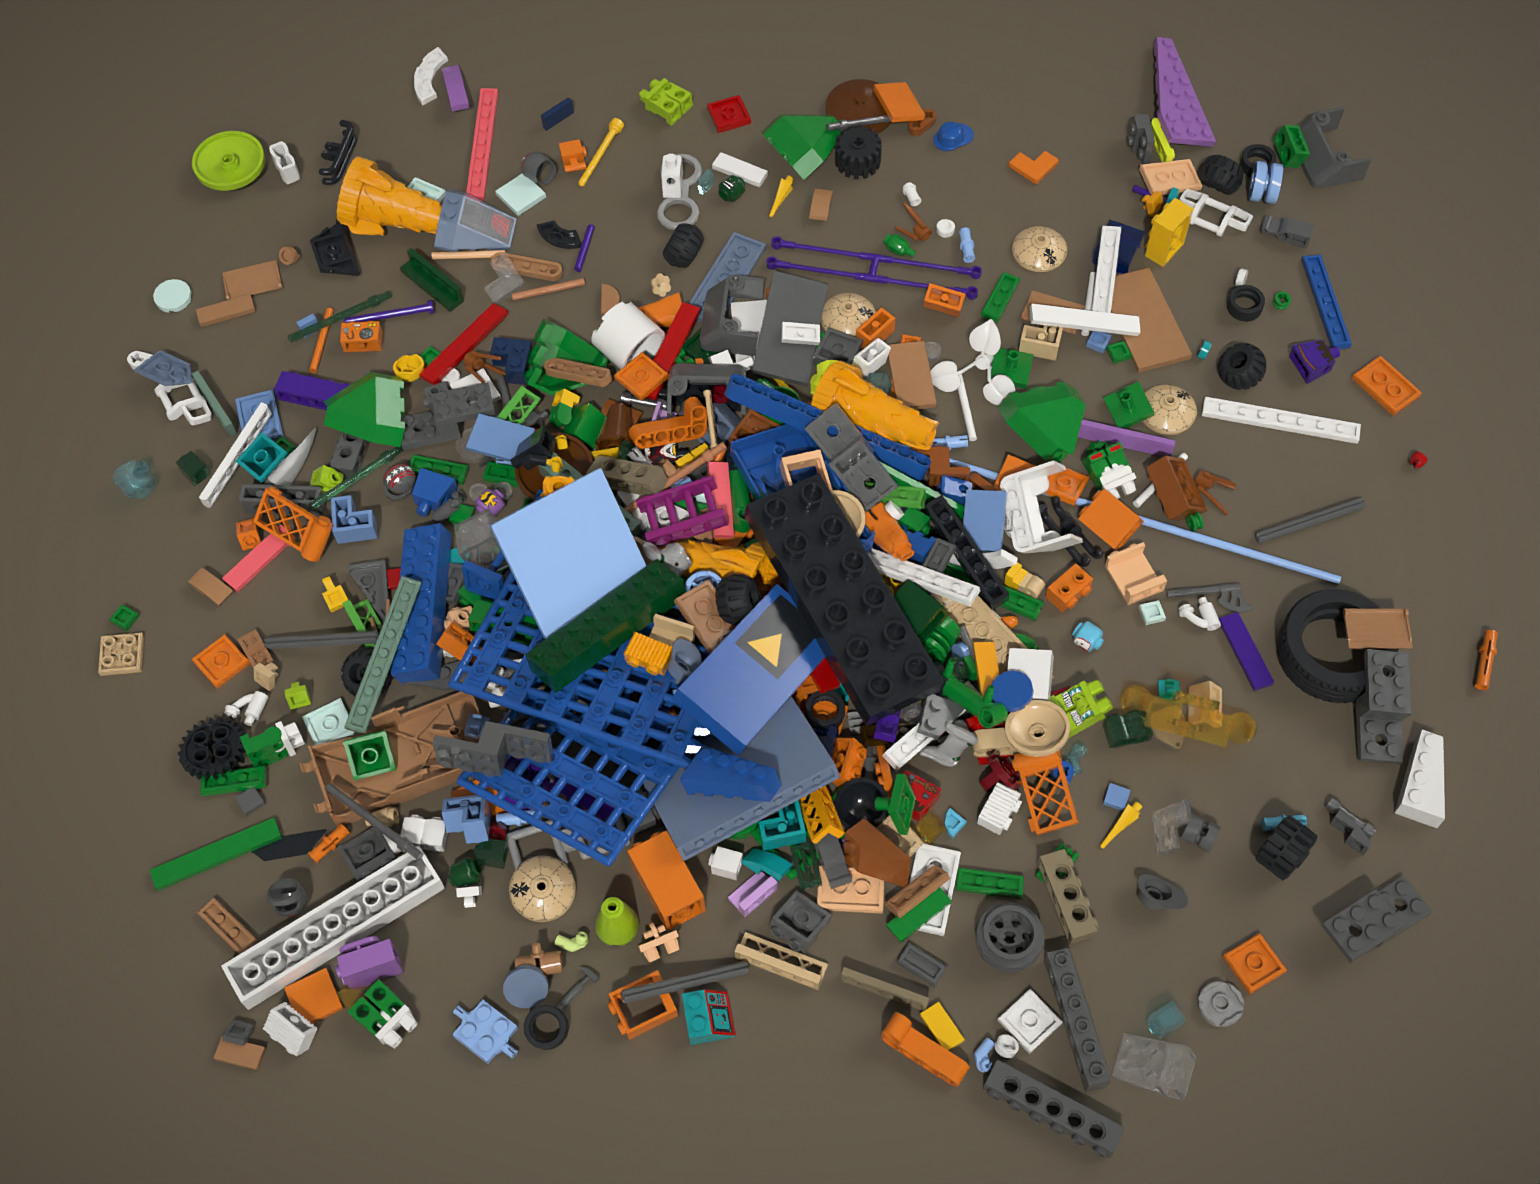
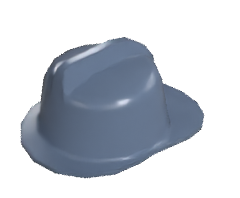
M677 639L673 643L672 655L667 666L669 673L674 677V683L679 684L684 682L701 664L699 650L693 643L685 639Z

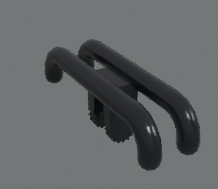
M341 120L339 122L341 127L347 128L342 131L344 138L341 144L326 142L324 148L327 151L324 150L321 153L323 159L333 161L329 168H320L319 174L328 176L335 173L331 178L322 179L324 185H333L340 181L356 145L357 137L354 133V127L349 121Z
M1059 497L1053 498L1052 505L1055 513L1063 522L1061 530L1049 516L1047 505H1040L1041 518L1051 531L1058 532L1061 536L1070 533L1078 536L1083 541L1080 544L1094 559H1101L1103 557V550H1096L1082 534V528L1074 524V518L1069 517L1064 512ZM1073 545L1065 547L1080 566L1087 567L1090 564V558H1083Z

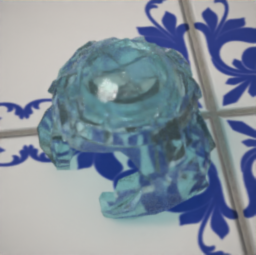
M132 460L120 466L113 472L114 477L111 479L113 483L123 490L124 495L129 498L144 499L149 496L152 487L155 485L153 476L148 473L149 465L142 460L138 463Z

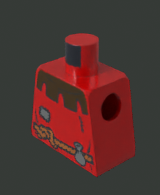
M905 770L903 774L906 775L916 796L912 819L920 821L939 800L941 788Z

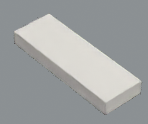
M720 152L712 164V169L727 175L741 177L744 182L759 188L768 176L767 170Z

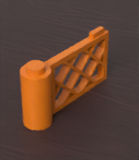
M273 486L265 488L253 523L300 551L303 558L312 562L320 561L333 528L331 520L325 516L316 517L282 496V492ZM269 495L274 498L277 506L270 507L268 502ZM283 506H288L293 516L287 518ZM278 508L281 520L275 521L272 510ZM264 512H267L270 523L268 524L261 520ZM299 516L309 519L307 527L302 526ZM292 518H294L298 528L294 531H291L288 522ZM283 522L286 533H281L276 523ZM299 532L302 539L300 544L295 541L293 533Z
M1060 750L1042 757L1027 756L1020 752L1014 754L1012 765L1015 771H1019L1032 817L1028 819L1031 832H1036V835L1039 836L1078 824L1079 821L1063 768ZM1058 768L1060 775L1056 783L1046 778L1050 770ZM1036 775L1041 778L1035 789L1028 785L1027 777ZM1045 780L1054 785L1048 796L1039 791ZM1058 787L1065 791V797L1061 803L1052 798ZM1037 793L1047 798L1041 809L1035 807L1033 803ZM1050 800L1060 805L1054 816L1045 812ZM1063 807L1070 811L1071 820L1063 822L1057 819ZM1043 814L1052 818L1048 827L1040 829L1039 820Z

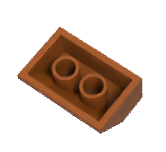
M1164 456L1146 467L1149 472L1148 477L1157 490L1156 495L1164 506V514L1169 520L1180 521L1186 519L1188 514L1193 515L1194 512L1202 514L1208 511L1184 458Z

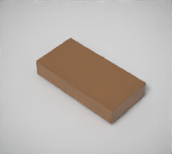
M222 1036L213 1059L258 1071L266 1048L247 1042L244 1046L223 1041Z

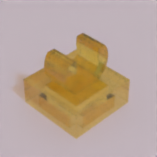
M933 814L926 815L916 826L926 844L933 843L946 830L945 827L941 828L938 823L940 819L934 817Z

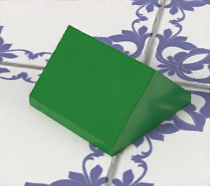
M591 403L573 409L571 413L572 420L564 426L561 433L579 439L588 450L594 451L596 439L606 416Z
M386 730L343 740L354 781L396 770L391 742Z

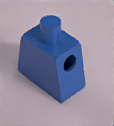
M421 468L412 493L413 500L418 506L416 513L426 517L429 510L435 511L448 499H451L452 492L458 490L455 479Z
M942 475L935 491L965 507L966 490H972V483Z

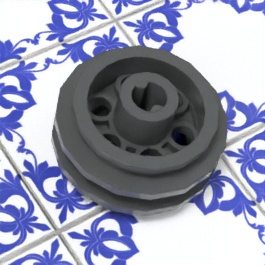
M1000 903L989 908L981 917L975 934L976 947L982 959L992 968L1003 972H1019L1030 967L1038 959L1044 943L1043 926L1038 917L1030 909L1017 903ZM1001 922L1003 927L997 928L995 924ZM1011 922L1017 923L1019 926L1014 927ZM1026 933L1030 939L1024 940L1022 935ZM991 936H994L997 939L996 943L991 942ZM1005 938L1012 939V944L1006 943ZM1018 948L1023 949V952L1016 953Z

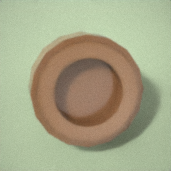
M286 246L279 251V258L283 264L292 265L300 258V254L293 247Z

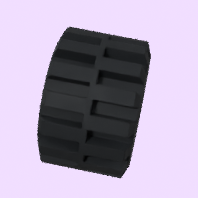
M858 125V128L850 126L848 130L843 129L840 135H837L835 142V165L841 174L845 172V177L850 178L853 175L854 179L859 180V176H863V179L868 178L869 173L871 175L876 173V169L878 170L880 167L882 141L878 137V133L876 131L871 132L870 127L865 129L862 128V125Z
M1288 815L1257 852L1255 860L1284 881L1308 857L1309 851L1315 844L1318 835L1294 817Z

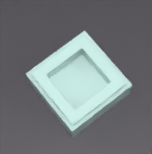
M1159 600L1139 605V611L1145 626L1165 621L1166 617Z

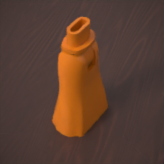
M678 292L637 308L658 327H670L682 302Z
M880 502L872 507V515L868 511L865 512V525L871 533L872 531L875 532L874 543L888 554L893 555L894 558H899L904 562L914 555L912 545L897 520L886 511V504Z

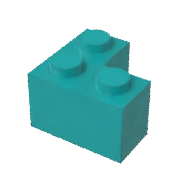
M798 800L778 810V818L758 822L763 851L806 842V830Z

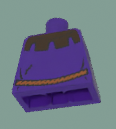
M1317 340L1293 345L1289 357L1305 383L1308 384L1332 370L1335 358L1340 357V351L1337 346L1328 349L1324 341Z

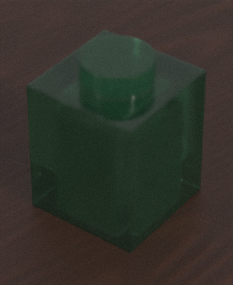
M192 451L176 461L180 472L194 486L211 475L206 465Z
M489 839V841L475 845L474 857H476L477 862L481 866L504 869L509 847L506 841Z

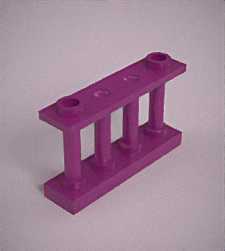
M713 475L702 477L699 480L653 495H646L636 500L640 512L647 513L651 531L645 533L647 542H651L659 548L728 525L723 508L719 510L716 508L712 490L718 488ZM704 493L709 513L698 516L692 497ZM685 499L690 519L678 522L673 503ZM666 506L670 525L659 529L654 509Z

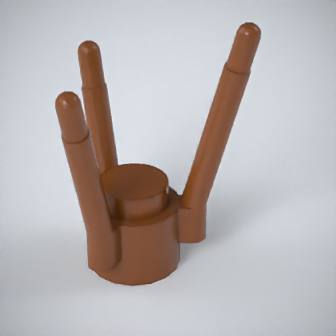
M903 203V206L917 222L913 228L914 234L898 226H895V229L913 238L916 242L919 239L922 242L926 241L931 236L932 230L925 225L911 206L909 207L906 203Z
M472 350L464 357L465 370L471 372L481 383H485V381L475 370H479L482 367L506 376L504 371L484 363L482 359L501 360L499 356L478 353Z
M1201 470L1195 480V483L1199 485L1197 487L1198 490L1225 515H1228V511L1206 488L1211 489L1214 483L1234 490L1237 484Z

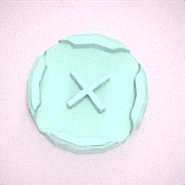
M172 279L161 283L155 289L153 297L155 304L160 310L170 313L169 311L178 312L186 308L191 302L192 292L187 283L182 280Z

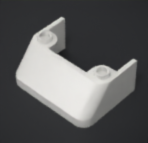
M1054 460L1008 475L1001 481V491L1007 492L1006 515L1013 546L1018 552L1056 551L1083 542L1082 538L1071 533L1061 536L1055 531H1044L1037 495L1043 494L1048 490L1049 475L1066 470L1065 466Z

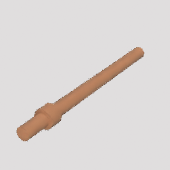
M721 442L711 450L707 449L701 453L702 456L669 477L662 491L704 463L714 460L716 455L727 449L724 443ZM636 500L624 509L629 513L638 509Z

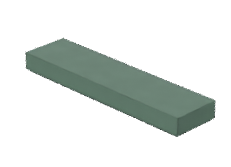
M199 371L192 373L196 385L228 435L231 437L236 435L237 432Z

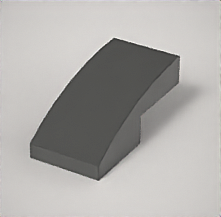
M1339 810L1330 824L1349 836L1345 844L1364 856L1371 846L1368 837L1353 819Z

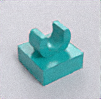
M1175 679L1158 680V702L1179 703V681H1175Z

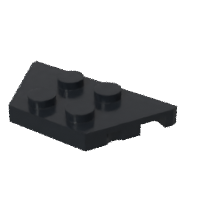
M336 219L335 225L331 228L326 227L319 235L314 236L310 240L320 273L360 276L344 226Z

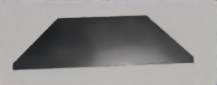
M326 829L282 836V839L256 849L252 853L263 861L306 855L326 833Z

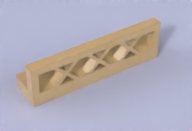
M746 932L741 943L737 944L734 951L736 959L747 961L751 965L819 990L828 967L827 963ZM747 940L757 943L759 950L756 951L746 947ZM771 949L776 950L780 958L777 959L764 954V952ZM794 957L798 959L801 966H795L785 962V960ZM814 965L820 967L821 971L818 975L805 968Z

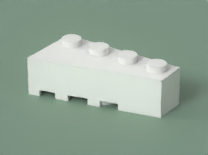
M1421 730L1414 740L1395 814L1434 828H1438L1445 820L1443 737Z

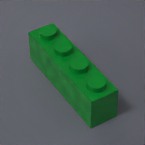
M476 599L468 618L471 631L477 632L493 602ZM500 607L495 616L500 617L504 608ZM525 616L522 625L538 630L539 627L535 619ZM511 622L505 623L507 627L512 625ZM490 624L487 630L488 633H491L495 624ZM517 632L512 641L530 645L534 637Z

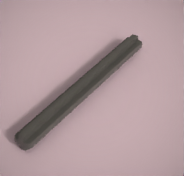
M1362 497L1272 526L1256 532L1255 539L1258 543H1262L1363 509L1365 501Z
M378 631L266 637L264 639V647L267 649L372 644L377 642L380 633Z
M741 961L623 989L620 993L623 1003H628L745 975L749 971L747 961Z

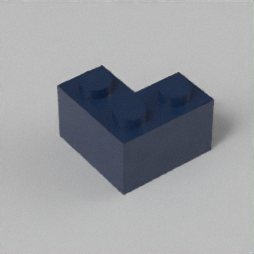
M494 337L490 355L499 356L501 360H492L493 366L505 367L508 383L527 385L524 376L525 372L529 371L531 364L528 363L530 352L533 349L531 341Z

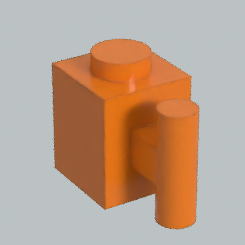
M580 139L559 143L565 173L586 169L584 157H587L585 146H581Z

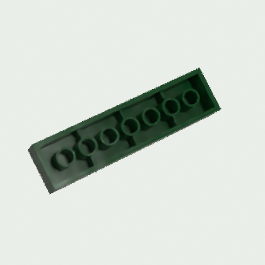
M656 559L526 653L525 656L531 672L557 693L629 640L634 632L638 633L652 623L655 614L662 615L675 606L674 600L686 593L683 579Z

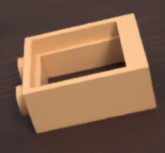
M821 450L781 458L779 467L785 487L793 485L789 471L815 466L817 474L821 475L828 489L832 490Z

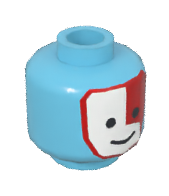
M1089 621L1085 623L1080 622L1072 633L1074 643L1087 652L1092 651L1094 648L1098 650L1104 642V639H1102L1103 630Z

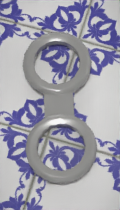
M674 154L681 156L682 162H687L695 168L694 174L682 181L681 198L664 199L659 204L656 212L658 221L669 230H675L681 223L694 225L698 221L700 214L696 202L689 198V187L696 184L701 178L703 172L702 165L697 158L689 154ZM661 165V168H660L661 178H662V165ZM670 178L669 183L674 184L675 180L673 178ZM673 204H685L692 210L691 216L683 222H671L664 216V213Z

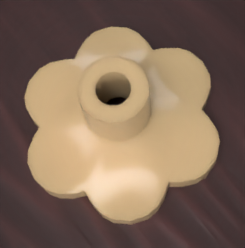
M658 273L651 280L652 292L660 297L666 296V293L671 290L669 277Z

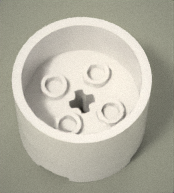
M630 301L628 304L621 302L615 305L601 318L604 321L598 330L593 331L591 341L598 350L621 370L641 352L652 360L665 338V333Z

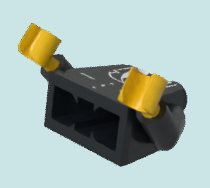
M543 425L518 445L516 455L510 459V462L516 469L522 465L526 470H531L537 465H551L553 472H560L561 467H563L561 458L551 457L555 443H557L558 449H566L568 447L567 438L564 435H559L556 438L553 437Z

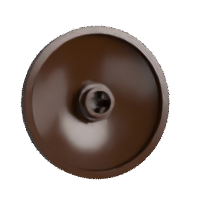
M854 79L839 84L827 97L826 114H831L837 121L887 115L873 90L874 84L880 83L867 79ZM892 122L865 125L862 128L870 127L871 132L881 133Z
M551 433L555 438L559 435L566 436L568 443L566 449H558L557 443H555L553 452L580 474L586 475V472L593 463V459L585 444L568 434ZM538 465L531 470H526L524 466L518 469L515 468V477L520 490L528 499L534 501L537 491L543 490L545 477L540 474Z

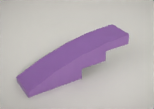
M459 65L442 68L452 112L469 108Z

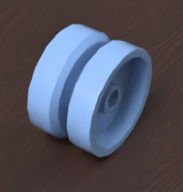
M1255 162L1249 184V201L1259 202L1264 193L1265 203L1276 204L1282 182L1283 164L1272 163L1268 170L1266 162Z

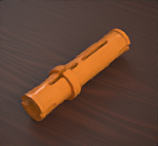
M1485 630L1483 644L1479 649L1481 656L1475 688L1484 691L1489 689L1493 659L1497 654L1495 647L1498 632L1495 630Z

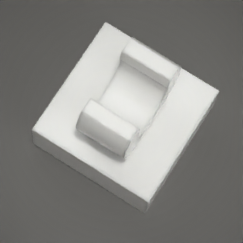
M481 886L456 888L457 897H464L465 908L476 907L475 896L482 895Z

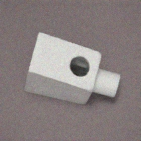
M668 154L663 156L662 164L663 198H681L683 181L682 157ZM670 178H673L675 180L674 184L669 183Z

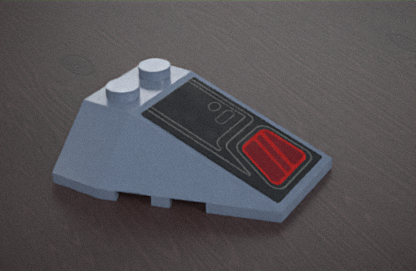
M448 188L438 221L434 248L450 252H458V249L475 251L476 249L484 248L487 251L510 250L517 219L466 192Z

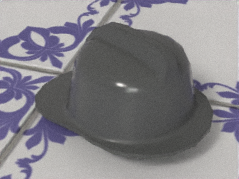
M1143 874L1138 878L1137 883L1140 890L1137 897L1147 908L1156 911L1166 908L1182 909L1187 906V895L1178 887L1151 874Z

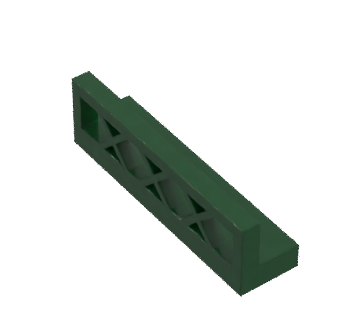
M412 248L407 250L409 261L400 267L401 272L449 312L464 302L461 288Z

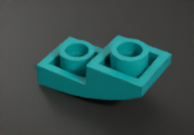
M752 849L741 861L743 865L759 875L764 871L777 881H780L792 867V864L787 860L759 849Z

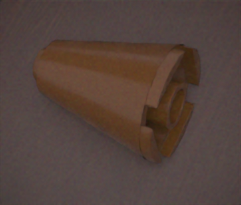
M615 403L610 406L595 442L596 451L619 447L620 452L628 454L634 448V442L629 436V429L632 427L630 412L625 404Z

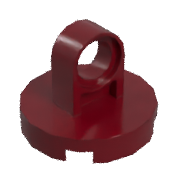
M994 751L987 757L993 772L979 783L985 792L993 789L997 782H1003L1013 790L1022 784V781H1017L1019 774L1014 770L1013 765L1006 758L1001 760L998 757L1000 755L998 751Z

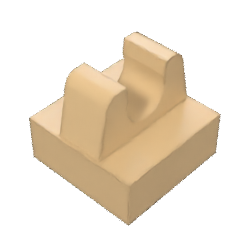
M272 662L265 666L258 663L254 666V681L270 691L275 687V678L278 676L275 670L278 667Z

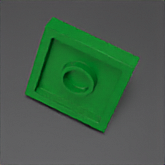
M1000 348L994 355L991 379L996 375H1006L1012 380L1015 387L1027 389L1034 354Z
M1139 381L1103 397L1118 428L1126 429L1155 416L1154 410Z
M905 774L896 775L891 798L876 797L875 799L876 810L888 811L899 835H908L916 796Z

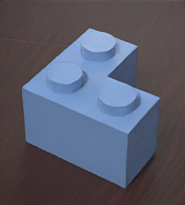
M351 495L331 498L332 532L338 544L378 539L377 521L372 510L356 512V506Z
M478 795L443 799L441 813L447 833L464 831L467 844L489 841L491 811L487 800Z

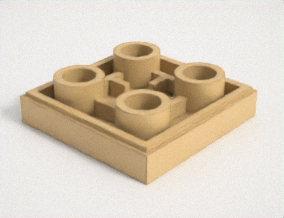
M143 633L101 636L99 675L142 672Z

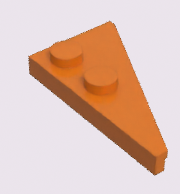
M885 745L875 746L877 756L875 773L879 775L877 777L878 784L884 788L887 796L891 798L893 792L892 776L889 763L882 756L886 752Z

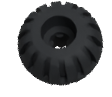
M1211 155L1200 165L1198 178L1208 188H1216L1218 192L1232 195L1242 185L1243 169L1237 162L1226 156Z
M679 224L663 250L665 260L671 266L679 268L689 267L704 241L701 231L691 224Z
M1234 344V347L1230 346L1226 349L1227 352L1224 351L1218 362L1219 376L1224 384L1237 390L1250 389V386H1256L1266 373L1267 363L1265 355L1253 344Z
M732 574L724 578L718 584L715 592V602L720 617L726 623L734 626L738 625L761 601L758 585L751 577L743 574Z
M367 647L355 650L343 662L341 680L344 681L343 685L346 690L355 697L374 648ZM391 667L381 694L387 690L392 681Z

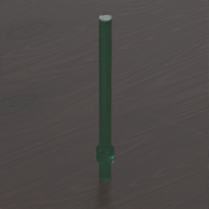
M386 291L377 296H370L368 300L288 335V339L290 342H293L369 307L374 308L380 305V302L391 298L392 294L390 291Z
M395 447L390 451L383 452L378 459L308 504L312 510L316 509L381 465L390 463L395 456L404 451L403 447Z

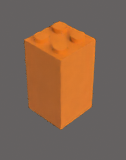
M667 830L662 833L657 832L649 840L643 843H635L627 851L630 865L667 932L706 911L704 896Z

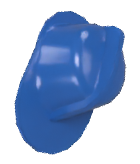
M946 122L941 125L939 131L934 135L933 142L938 149L951 151L971 142L974 138V132L965 124Z

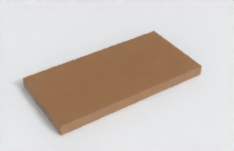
M1150 268L1115 276L1111 313L1139 317L1141 333L1138 336L1120 334L1122 341H1125L1132 354L1131 360L1137 372L1140 373L1191 359L1192 353Z

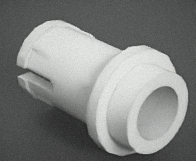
M911 182L906 183L903 186V194L907 196L911 206L919 205L921 198L916 191V185Z

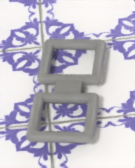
M621 814L616 821V826L618 830L624 832L626 826ZM551 820L544 821L549 825H552L553 821ZM533 825L507 834L506 840L515 870L522 864L516 840L542 832V830ZM568 829L560 830L568 835L572 833ZM551 836L558 860L567 866L568 859L566 853L576 849ZM579 837L578 840L585 844L584 838ZM630 839L625 846H628L630 844ZM600 847L597 848V851L602 854L608 852ZM579 851L580 857L583 860L591 858Z

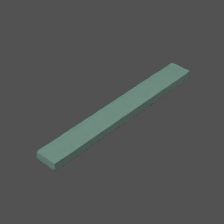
M401 576L344 729L363 735L366 734L420 590L421 582Z

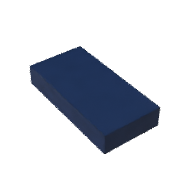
M568 97L541 114L542 126L546 131L574 113L572 100Z

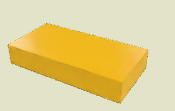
M939 1002L920 1013L921 1019L938 1044L950 1051L964 1042L965 1039Z

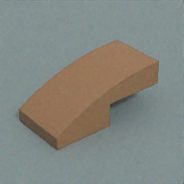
M815 189L809 219L828 220L833 197L832 190Z
M201 568L188 581L194 589L203 596L205 595L218 607L233 593L232 589L204 568Z
M256 629L237 639L253 669L258 663L264 666L271 662L275 664L267 648L264 647V643Z

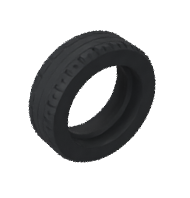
M1341 589L1320 590L1308 594L1297 601L1288 612L1277 638L1278 659L1287 677L1295 686L1308 695L1331 703L1356 702V699L1366 692L1365 669L1355 673H1339L1321 666L1309 655L1302 641L1304 629L1309 623L1322 619L1344 622V608L1381 609L1370 599ZM1373 649V650H1382V651L1398 652L1399 649ZM1383 668L1384 675L1388 677L1391 671L1388 668Z

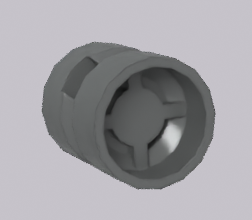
M1192 814L1181 839L1191 844L1196 842L1199 848L1210 852L1221 827L1212 822L1206 824L1203 818ZM1201 830L1206 833L1205 837L1199 835Z

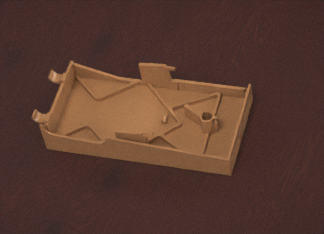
M458 692L401 715L399 711L405 709L404 706L394 707L371 717L375 728L366 731V734L386 730L391 742L396 766L394 771L354 781L343 740L363 736V734L314 746L309 745L308 749L312 760L305 764H299L303 773H309L314 770L316 772L325 801L320 804H313L315 812L324 813L329 811L337 827L340 824L345 826L363 819L325 790L328 783H332L370 813L388 806L394 807L455 783L463 770L454 767L445 768L439 765L432 742L435 735L473 743L479 742V739L465 737L464 735L469 714L481 715L474 696Z

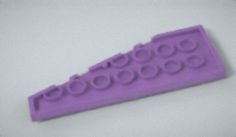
M1157 37L1154 41L1155 68L1157 69L1155 80L1156 93H1158L1156 102L1157 106H1159L1157 117L1168 143L1213 147L1216 143L1215 137L1172 39Z

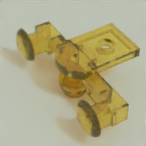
M1140 685L1129 686L1121 694V707L1127 714L1136 717L1146 714L1143 726L1182 737L1227 747L1228 739L1234 743L1244 744L1251 741L1257 731V722L1247 713L1236 712L1227 715L1216 712L1219 710V701L1180 691L1173 692L1171 700L1151 695L1145 687ZM1183 704L1202 709L1198 724L1179 720Z

